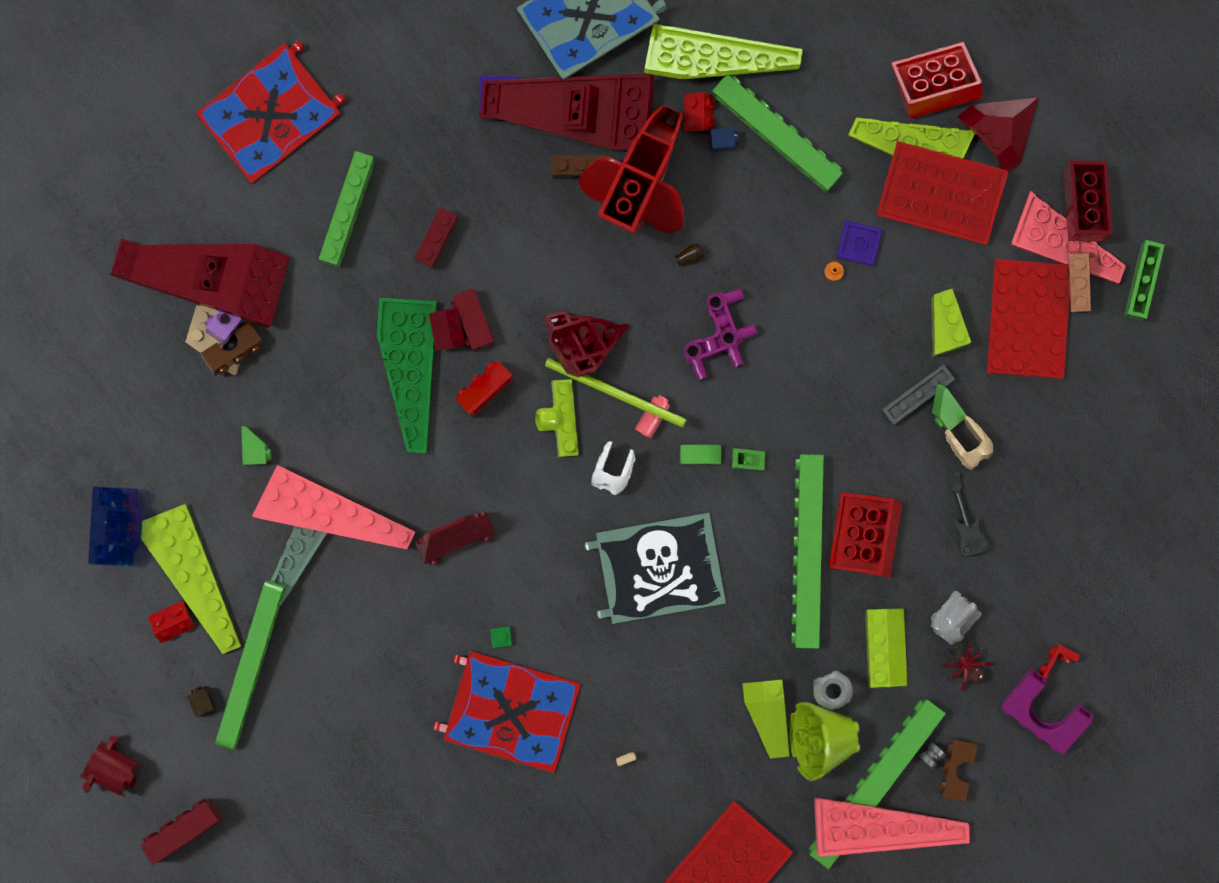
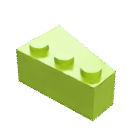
M953 289L934 294L931 298L932 357L968 346L971 343Z

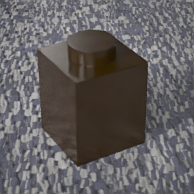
M199 686L191 690V694L187 696L195 717H200L217 709L208 688L202 689Z

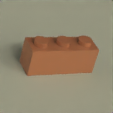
M1088 251L1068 252L1071 312L1091 311Z

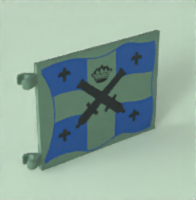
M529 0L516 9L562 80H565L658 22L660 19L657 14L665 11L667 7L664 0L657 1L652 7L647 0Z

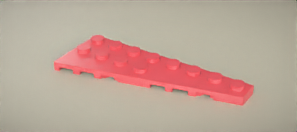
M278 465L252 515L259 519L407 550L416 532Z
M814 798L817 856L819 857L970 843L969 824L967 822Z

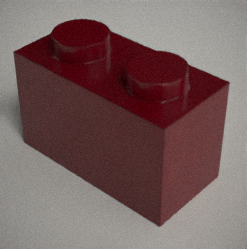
M458 308L428 313L436 351L465 345Z

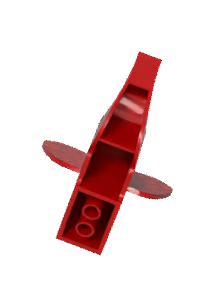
M666 105L660 106L647 120L638 136L634 138L623 162L603 157L591 163L582 172L578 181L583 192L591 199L604 202L598 213L600 221L632 236L637 234L644 221L665 233H674L682 229L684 225V208L680 195L672 186L662 181L667 172L680 123L683 119V113Z

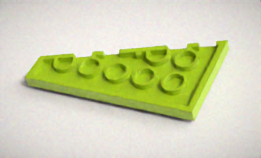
M856 118L848 134V137L890 156H893L896 142L900 141L959 158H964L974 136L972 130L885 122L865 118Z

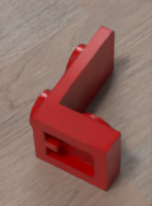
M1056 644L1055 647L1052 646L1047 654L1049 659L1046 664H1042L1038 673L1047 678L1058 654L1061 655L1059 659L1069 664L1071 661L1077 662L1080 655L1060 644Z

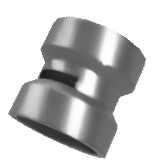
M933 742L928 746L926 752H922L919 755L931 769H934L937 762L946 756Z

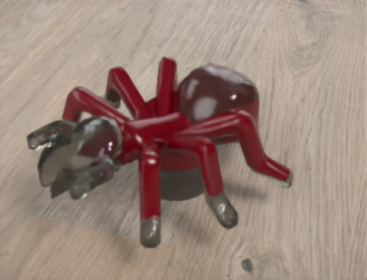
M968 640V649L965 656H963V646L960 642H957L960 649L953 644L951 645L953 650L948 648V652L952 656H949L946 652L944 653L949 659H958V663L941 665V668L960 666V669L947 680L951 681L962 672L964 677L961 691L965 689L967 675L972 683L980 684L984 681V671L977 666L992 665V662H974L984 651L983 648L971 659H968L972 649L971 640Z

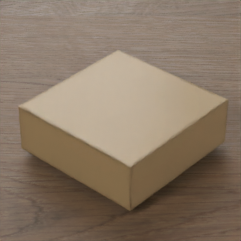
M634 752L616 758L618 766L636 760Z

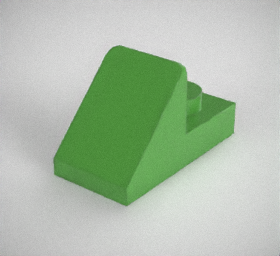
M733 448L732 468L734 470L764 471L765 451Z

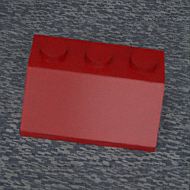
M499 361L489 363L484 368L486 372L481 376L479 374L470 381L472 384L467 389L463 387L456 394L458 397L455 400L471 417L476 415L514 380L513 375Z

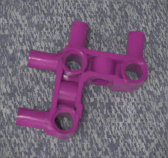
M741 288L725 294L724 292L715 293L707 299L708 314L713 319L716 332L708 338H699L686 345L684 350V356L687 363L692 365L697 381L708 377L702 361L718 353L728 352L733 368L744 364L738 349L743 339L757 335V330L754 324L737 329L733 323L728 304L744 299ZM718 299L721 305L718 308H714L710 305V301ZM724 335H732L734 341L730 344L724 342ZM690 347L698 350V354L695 357L688 355L687 350Z

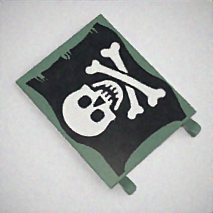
M709 513L596 533L597 541L584 544L585 550L599 548L610 608L597 611L599 619L611 617L612 624L726 604Z

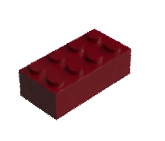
M1069 161L1063 168L1068 241H1106L1113 234L1107 161Z
M205 799L200 800L191 806L193 808L192 811L187 810L176 816V822L166 823L159 828L161 832H154L143 839L144 843L140 847L152 865L161 862L224 819L212 799L208 801Z

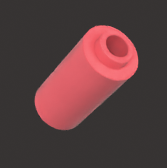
M661 395L658 397L654 396L650 402L667 411L670 407L667 404L669 400ZM645 411L634 430L651 439L662 419Z

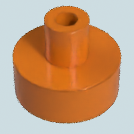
M830 262L824 270L825 277L832 282L840 280L844 274L843 266L838 262Z

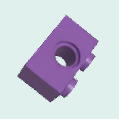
M218 311L214 317L211 315L206 321V333L225 346L232 337L233 332L239 328L244 319ZM227 317L230 319V322L223 324L220 322V319Z

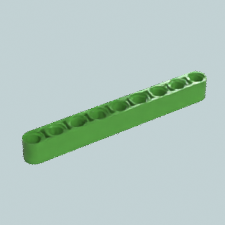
M265 581L217 735L216 745L231 750H235L284 595L285 586L270 581Z

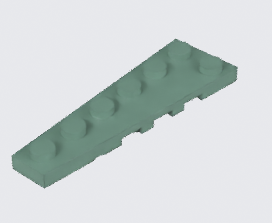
M294 526L277 569L270 581L285 586L280 606L285 602L328 533Z

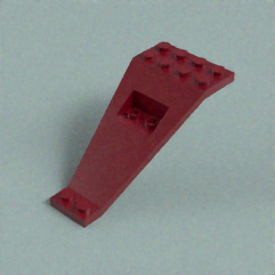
M654 75L568 77L565 80H562L561 77L483 80L480 118L483 120L501 119L612 151H629L634 138L638 136L647 120L651 117Z
M121 238L109 275L269 328L273 321L289 256L257 244L139 245ZM209 264L213 266V270L209 269ZM204 282L208 283V287L204 286Z

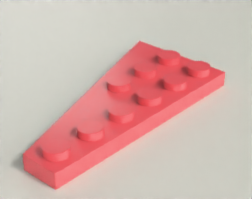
M1032 191L1029 192L1010 245L1068 265V252L1088 251L1090 274L1112 283L1120 284L1126 265L1108 251L1106 252L1095 241H1068L1067 219L1054 211L1046 202L1040 200Z

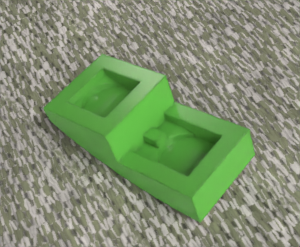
M680 445V464H721V445Z

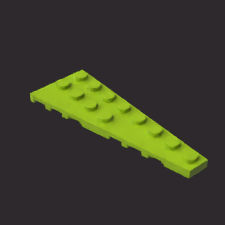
M187 504L134 524L133 528L222 654L242 647Z

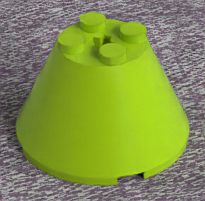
M802 702L795 706L797 708L796 712L791 714L789 722V742L792 756L797 758L800 765L797 768L806 779L810 781L819 780L854 753L859 752L860 746L857 735L859 726L857 722H853L848 716L809 702Z

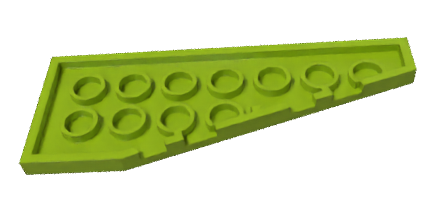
M653 24L644 73L677 79H691L799 69L803 49Z

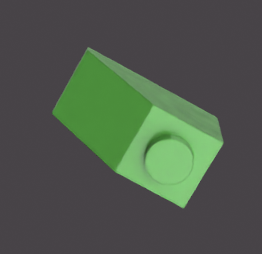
M938 384L932 410L936 417L934 421L941 429L944 427L952 430L967 415L949 390L943 385Z
M241 426L243 465H269L268 460L272 458L271 449H268V446L248 427Z

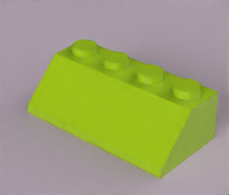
M904 609L865 610L868 687L907 686Z

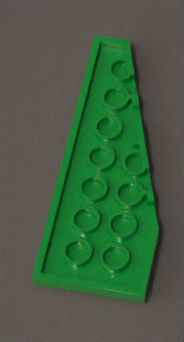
M379 298L377 338L407 453L427 454L434 339L428 313L437 312V301Z

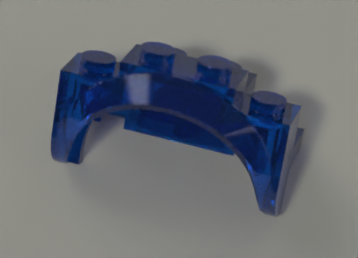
M93 487L88 564L134 566V553L137 547H140L143 530L142 508H139L137 503L138 489ZM109 546H114L109 552Z

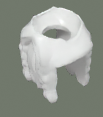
M607 442L597 461L591 485L600 490L606 489L611 494L616 495L623 491L628 484L633 463L635 462V454L633 450H630L621 476L610 475L603 471L612 448V442Z

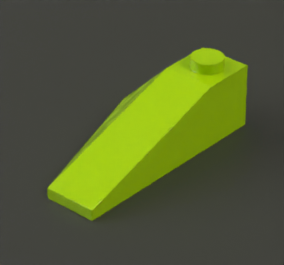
M782 680L742 683L744 703L770 759L789 757Z

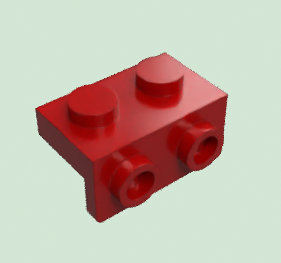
M706 92L684 94V132L705 131L710 133L713 130L715 124L713 118V108L715 106L713 95Z
M183 600L148 616L153 634L160 643L169 641L173 637L195 628V624L191 620Z

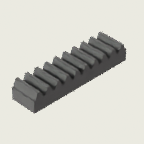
M943 364L883 408L882 412L891 424L894 425L934 396L938 384L946 387L955 378Z

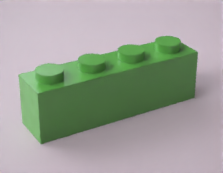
M1149 240L1141 243L1124 317L1138 321L1147 319L1164 244Z

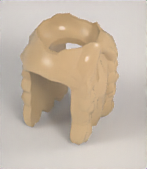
M966 416L964 417V424L979 441L980 445L977 448L967 452L949 429L945 431V435L952 451L961 460L962 465L969 470H973L980 461L989 459L994 453L993 444L982 428L973 419Z

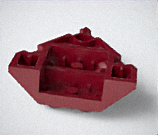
M1039 97L970 105L956 118L966 130H972L994 155L995 159L993 161L998 167L1008 170L1009 173L1021 162Z
M564 311L544 317L551 348L566 374L575 377L596 372L629 327L628 324H611V321L580 315V317L569 315V312Z

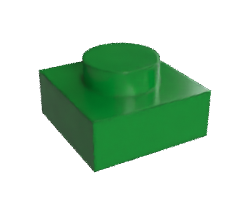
M510 626L490 629L493 648L512 646Z

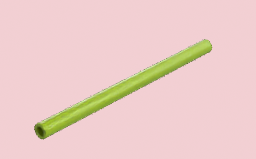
M548 358L545 363L547 368L683 428L686 424L687 419L589 375L575 377L566 374L561 363L551 358Z

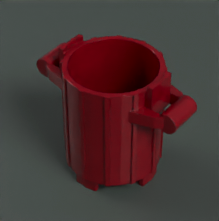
M112 735L108 744L100 740V744L86 764L83 775L80 774V778L86 780L82 785L85 793H89L92 785L96 783L119 796L125 797L124 791L126 788H133L136 783L135 772L137 767L142 768V765L114 750L115 745L119 742L117 736Z

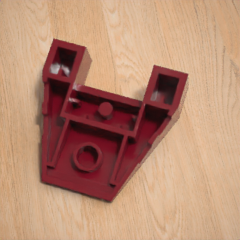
M485 511L477 513L475 516L473 514L464 516L425 534L423 538H420L419 541H416L415 544L424 564L429 563L432 566L439 563V558L443 557V555L474 541L482 540V542L493 539L492 535L496 532Z

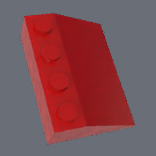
M964 42L891 63L909 119L982 98V82Z
M841 492L829 568L890 578L903 502L891 498Z

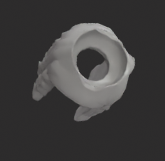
M954 591L949 600L942 605L941 609L931 616V628H933L937 635L952 645L963 640L964 634L981 617L982 613L976 610L977 605L974 602L970 603L966 598L961 597L958 591Z
M838 670L814 680V697L821 707L833 711L834 708L839 709L845 704L850 703L853 695L852 684L848 677L841 674ZM835 683L841 687V694L838 698L831 699L826 695L825 690L829 684Z

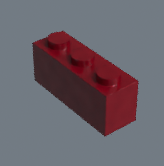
M441 207L439 208L414 257L416 262L432 270L434 269L458 221L457 215Z
M474 288L452 296L454 301L451 302L453 308H458L462 330L465 329L467 337H464L467 348L471 347L474 352L495 344Z

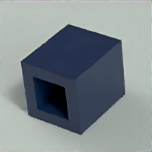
M734 128L710 131L712 152L735 150V144H739L738 133H734Z

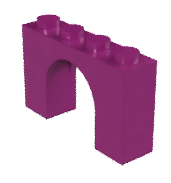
M1031 667L1005 697L1001 708L1006 715L1017 719L1022 727L1034 732V735L1039 740L1047 742L1053 751L1060 752L1063 755L1091 724L1093 714L1077 703L1071 712L1059 722L1048 723L1036 717L1032 711L1031 702L1043 689L1047 679Z

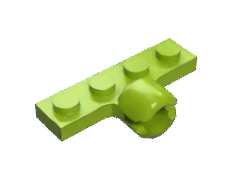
M572 379L551 381L553 407L540 408L536 411V426L539 431H555L558 457L578 456Z

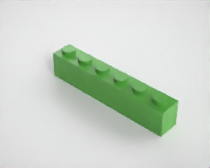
M357 151L354 153L319 256V260L322 263L340 268L375 164V159L372 156Z

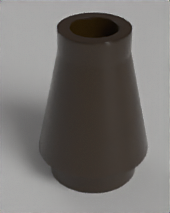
M692 243L676 255L675 259L678 265L681 266L701 261L700 258H703L704 254L698 243Z

